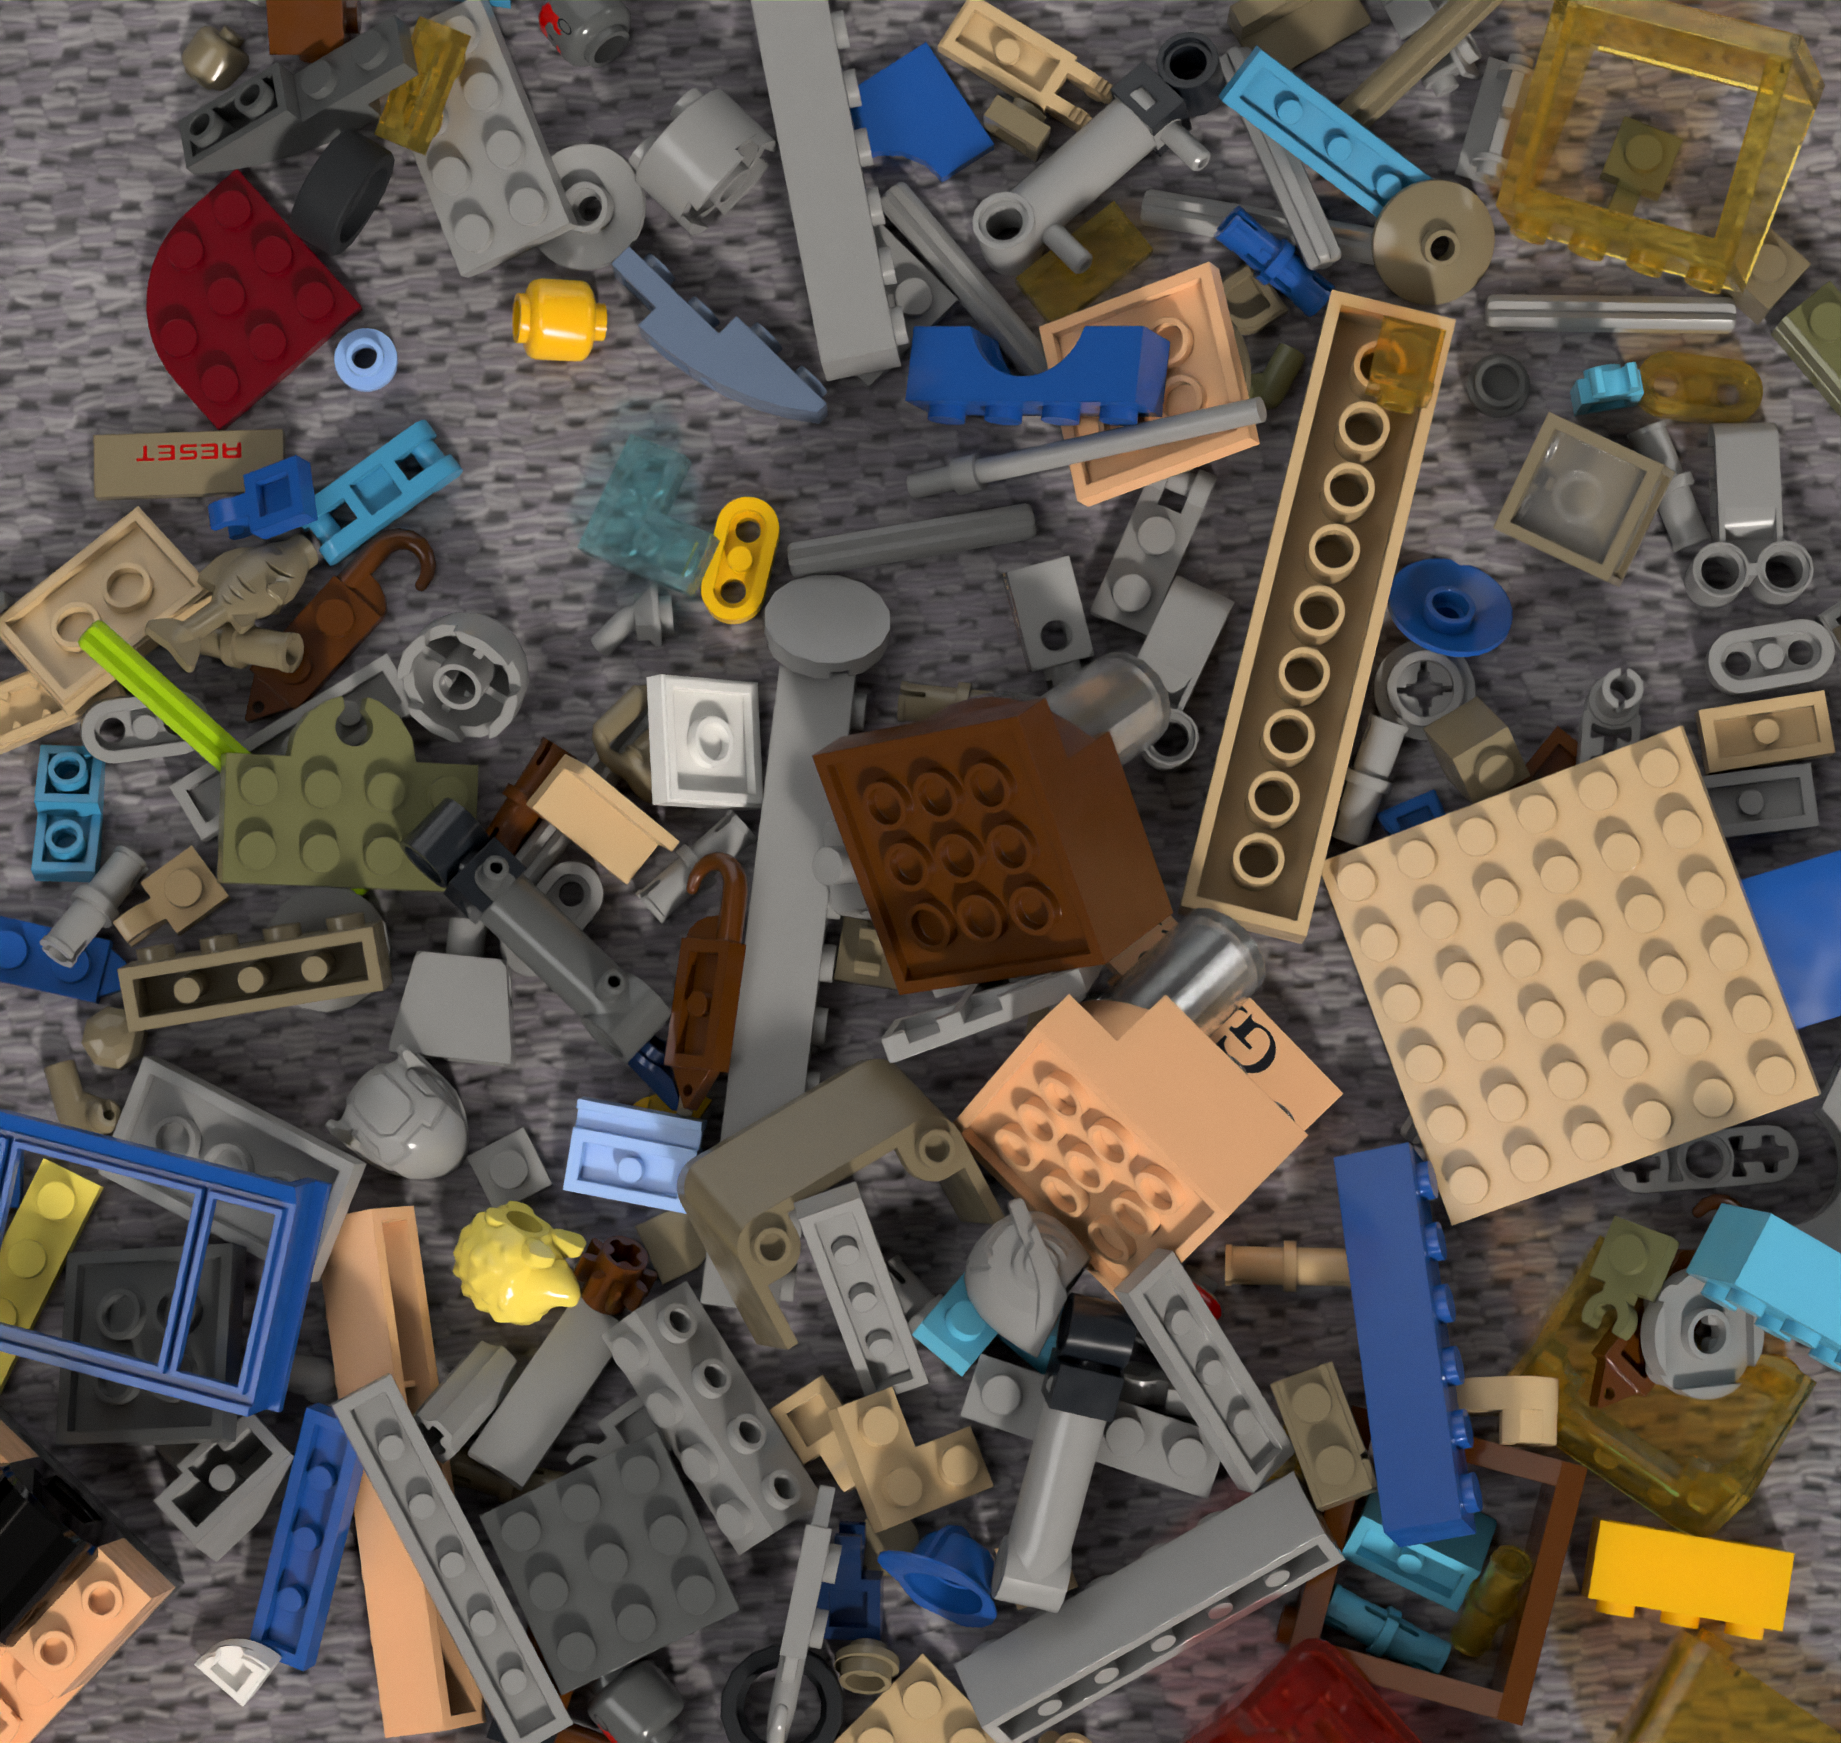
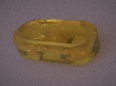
M1663 351L1650 356L1639 368L1644 395L1638 404L1645 412L1657 418L1709 425L1713 423H1744L1757 410L1763 397V385L1758 373L1750 365L1740 360ZM1659 377L1672 379L1676 385V394L1671 397L1660 396L1655 391L1654 381ZM1722 385L1733 386L1739 394L1738 403L1734 405L1721 403L1717 397L1718 387Z

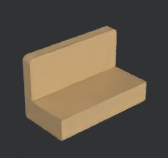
M567 754L562 757L526 803L527 806L625 884L630 882L658 845L672 852L680 842L590 767Z

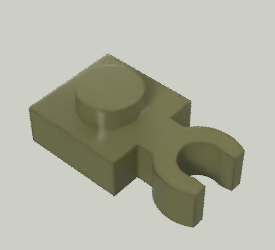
M1614 1216L1590 1273L1591 1277L1605 1285L1602 1292L1593 1295L1586 1302L1582 1311V1322L1598 1329L1604 1314L1609 1310L1616 1309L1618 1317L1613 1326L1612 1333L1620 1339L1629 1340L1637 1328L1638 1316L1634 1306L1638 1297L1653 1303L1656 1302L1680 1243L1671 1236Z

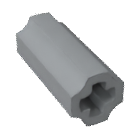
M483 1340L468 1351L412 1415L435 1460L444 1464L452 1458L504 1399L519 1377L516 1373L517 1360L504 1346H494Z

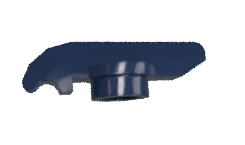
M655 1034L627 1064L672 1111H677L680 1096L673 1071L670 1069V1066L664 1065L667 1042Z

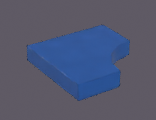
M927 42L858 85L862 106L850 108L854 129L867 128L873 158L877 156L906 157L925 165L941 182H944L994 150L995 144Z

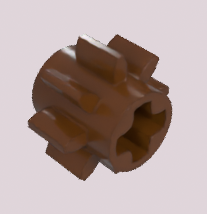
M620 1235L611 1236L604 1243L597 1238H593L586 1252L581 1254L573 1271L577 1281L584 1282L581 1288V1297L585 1303L593 1310L606 1315L619 1314L625 1308L632 1312L638 1309L644 1298L648 1296L658 1277V1273L646 1268L649 1258L644 1247L634 1239Z

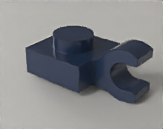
M840 1521L839 1533L835 1534L834 1544L842 1545L835 1584L822 1582L817 1608L829 1610L824 1639L856 1640L869 1638L881 1641L884 1632V1571L864 1570L866 1522Z

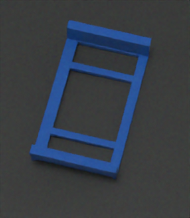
M0 1108V1251L22 1150L195 1194L158 1363L0 1322V1351L245 1417L265 1409L275 1412L283 1411L332 1183L310 1177L287 1182ZM217 1200L275 1214L238 1385L180 1370Z

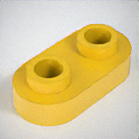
M740 497L734 499L721 510L717 518L701 583V595L708 612L715 619L726 624H741L751 620L758 614L764 604L780 539V526L773 508L759 498ZM747 521L756 523L761 529L759 537L750 543L741 541L736 535L738 527ZM730 582L742 584L746 589L745 597L738 603L726 602L722 598V590L726 584Z

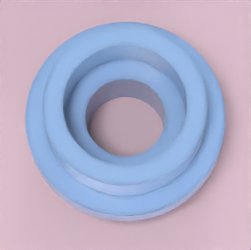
M361 328L348 333L342 338L335 351L334 363L339 377L347 386L357 391L371 392L381 389L392 380L398 367V354L394 344L387 335L376 329ZM362 349H372L377 353L376 362L366 369L357 367L354 364L356 354Z

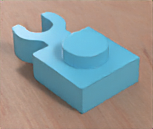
M1636 362L1626 363L1622 368L1620 364H1606L1587 369L1583 372L1584 379L1576 380L1570 390L1574 416L1637 406L1644 395L1640 369H1637Z

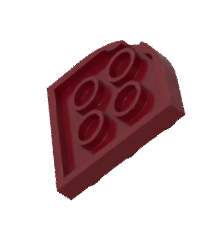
M235 169L190 208L169 231L154 259L146 294L148 327L160 360L178 386L218 431H225L363 310L354 297L307 245L292 232L288 224L238 169Z

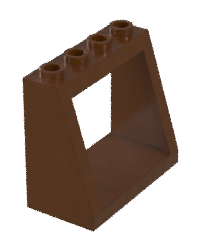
M1350 1405L1368 1452L1371 1434L1367 1409ZM1473 1437V1447L1465 1449L1466 1463L1542 1483L1489 1689L1319 1641L1339 1564L1303 1583L1300 1587L1296 1607L1284 1604L1277 1626L1275 1642L1285 1645L1283 1658L1286 1660L1522 1726L1588 1467ZM1355 1500L1321 1512L1341 1552Z

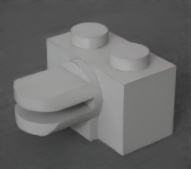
M255 1414L249 1417L242 1416L237 1420L236 1442L154 1445L158 1452L180 1475L154 1502L196 1548L218 1562L284 1498L295 1453L270 1426Z

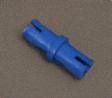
M1237 206L1226 216L1217 228L1218 231L1214 234V238L1218 242H1221L1230 251L1232 250L1255 271L1253 277L1262 285L1271 284L1289 298L1307 317L1315 315L1329 300L1331 291L1335 290L1334 284L1326 280L1315 270H1310L1304 260L1294 253L1296 250L1294 244L1287 238L1279 240L1261 226L1241 206Z

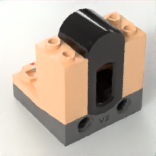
M0 1406V1743H34L185 1582Z

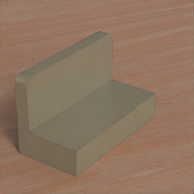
M1240 0L1230 6L1227 24L1241 47H1249L1253 51L1256 45H1258L1289 70H1293L1368 27L1371 19L1360 0Z

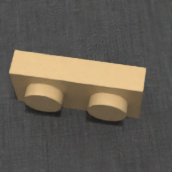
M1824 690L1702 709L1695 713L1706 776L1828 757L1836 753Z

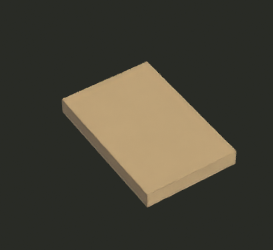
M137 506L0 614V640L64 712L71 716L116 680L79 647L78 640L93 622L97 620L105 622L140 655L145 657L160 645L145 633L148 621L161 618H173L184 621L211 602L213 593L198 584L199 572L141 508Z

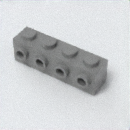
M687 1281L634 1310L601 1334L612 1352L616 1364L627 1376L647 1408L650 1418L659 1427L679 1459L685 1474L694 1483L716 1518L720 1530L727 1536L738 1555L746 1552L815 1507L818 1495L817 1487Z

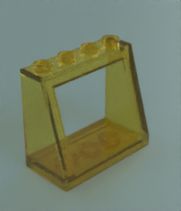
M1554 0L1496 207L1509 227H1511L1510 233L1523 241L1544 245L1546 240L1550 239L1568 244L1567 248L1571 252L1589 260L1602 261L1604 256L1607 255L1625 260V264L1630 269L1649 277L1659 278L1664 271L1685 277L1684 280L1688 285L1706 293L1720 294L1722 288L1743 294L1825 88V83L1802 35L1666 0ZM1594 50L1757 93L1715 238L1538 190Z

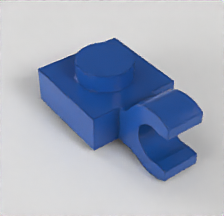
M297 455L244 474L245 493L220 499L208 505L211 529L217 531L228 526L229 538L232 540L243 539L252 534L266 540L318 520L310 462Z

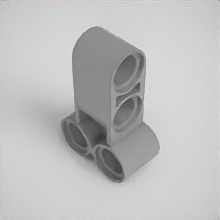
M1775 422L1710 424L1707 446H1714L1715 467H1708L1710 517H1716L1717 521H1710L1711 543L1698 552L1685 572L1684 585L1686 593L1697 605L1714 610L1727 606L1734 601L1743 587H1749V591L1756 601L1766 607L1781 608L1788 606L1798 599L1811 582L1814 566L1812 557L1804 547L1796 542L1783 540L1780 448L1777 425ZM1776 561L1789 566L1794 574V586L1780 588L1773 585L1766 576V564ZM1707 563H1717L1724 566L1730 573L1731 587L1720 590L1707 585L1702 577V566Z
M1179 575L1173 581L1129 673L1143 687L1149 698L1152 712L1149 728L1140 738L1141 755L1149 766L1165 773L1181 770L1194 757L1199 740L1198 729L1193 719L1184 713V710L1235 601ZM1164 726L1176 727L1185 736L1187 747L1177 756L1168 757L1161 755L1154 749L1151 742V735L1155 730Z

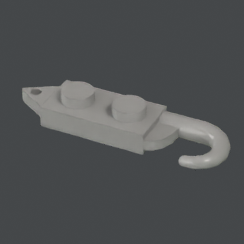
M820 1484L812 1524H806L769 1707L766 1730L767 1743L786 1742L796 1710L808 1647L822 1648L829 1610L817 1608L822 1582L835 1584L842 1545L830 1543L832 1529H828L835 1487Z

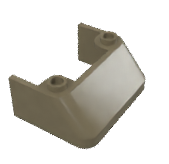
M864 1059L852 1064L692 1158L679 1173L677 1194L680 1203L758 1345L788 1350L798 1344L794 1333L768 1285L788 1274L794 1268L800 1256V1237L788 1215V1212L795 1209L794 1202L824 1192L892 1150L896 1152L904 1169L911 1176L923 1181H939L960 1221L994 1224L1005 1217L958 1128L897 1065L889 1063L888 1060Z

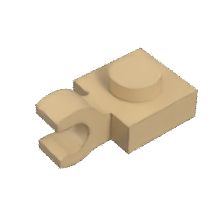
M191 845L140 882L151 898L123 913L113 921V924L131 947H134L167 922L181 936L231 898L221 884L217 883L216 877Z
M821 1375L769 1409V1412L802 1464L807 1465L821 1456L842 1491L849 1493L856 1486L827 1411L842 1406L844 1403L826 1375Z

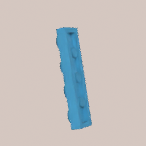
M1256 45L1218 95L1222 102L1377 218L1386 203L1400 190L1419 181L1434 179L1258 45Z

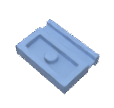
M585 1096L578 1098L576 1106L578 1113L576 1125L572 1130L563 1190L686 1214L678 1198L677 1180L684 1165L702 1153L703 1148H701L707 1120L695 1117H682L674 1113Z

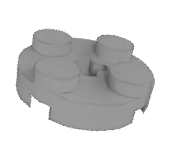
M1686 1269L1672 1274L1664 1281L1655 1303L1646 1299L1643 1300L1645 1311L1641 1322L1640 1339L1642 1353L1646 1362V1374L1655 1384L1665 1386L1678 1395L1703 1400L1721 1398L1734 1392L1742 1384L1735 1381L1743 1375L1747 1366L1755 1367L1763 1349L1764 1330L1754 1324L1757 1317L1737 1308L1736 1312L1729 1310L1703 1296L1701 1291L1705 1283L1685 1272ZM1700 1319L1703 1324L1711 1325L1712 1329L1711 1337L1702 1339L1701 1350L1698 1349L1697 1343L1694 1342V1329Z

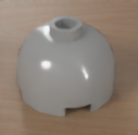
M454 612L434 619L422 629L403 651L397 669V680L403 678L404 690L411 701L407 707L411 716L429 732L451 742H462L465 737L480 738L489 735L490 739L500 734L519 712L530 681L527 657L516 635L500 621L480 613Z

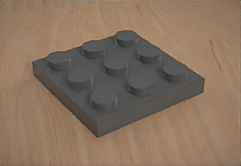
M235 1243L207 1245L180 1370L238 1385L246 1247ZM184 1246L67 1253L62 1338L158 1363ZM60 1367L55 1445L93 1448L236 1442L237 1414Z
M659 1431L479 1515L561 1696L741 1610Z

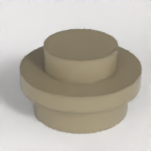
M869 1638L856 1639L850 1645L839 1649L835 1654L834 1667L840 1674L839 1682L841 1686L851 1692L866 1695L886 1692L891 1687V1679L898 1675L900 1665L898 1656L888 1650L886 1644Z

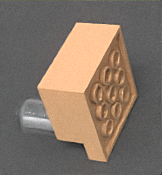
M1196 908L1187 913L1109 989L1091 992L1079 1003L1068 994L1032 1029L953 1122L960 1131L972 1156L1015 1199L1018 1197L1022 1198L1028 1211L1044 1212L1058 1219L1071 1231L1092 1257L1086 1269L1118 1301L1119 1299L1113 1290L1157 1248L1172 1250L1180 1263H1182L1308 1136L1295 1123L1292 1114L1286 1107L1273 1101L1248 1076L1245 1068L1237 1059L1227 1055L1210 1039L1262 986L1266 977L1265 960L1257 943L1245 928L1235 920L1212 908Z

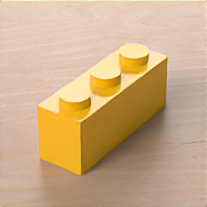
M1593 1517L1581 1594L1587 1598L1597 1600L1595 1607L1597 1612L1634 1618L1636 1606L1661 1611L1659 1620L1661 1623L1698 1629L1701 1617L1724 1621L1725 1634L1763 1640L1764 1629L1783 1631L1795 1553L1785 1549Z

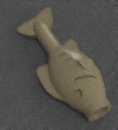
M298 533L293 534L285 541L267 543L258 547H240L226 551L200 571L198 576V584L213 593L211 602L184 621L173 618L150 620L146 624L145 633L167 649L186 672L191 673L194 671L199 658L200 641L224 623L230 622L239 634H244L254 625L256 619L265 618L270 614L279 615L283 606L293 600L298 593L308 571L317 565V551L305 536Z

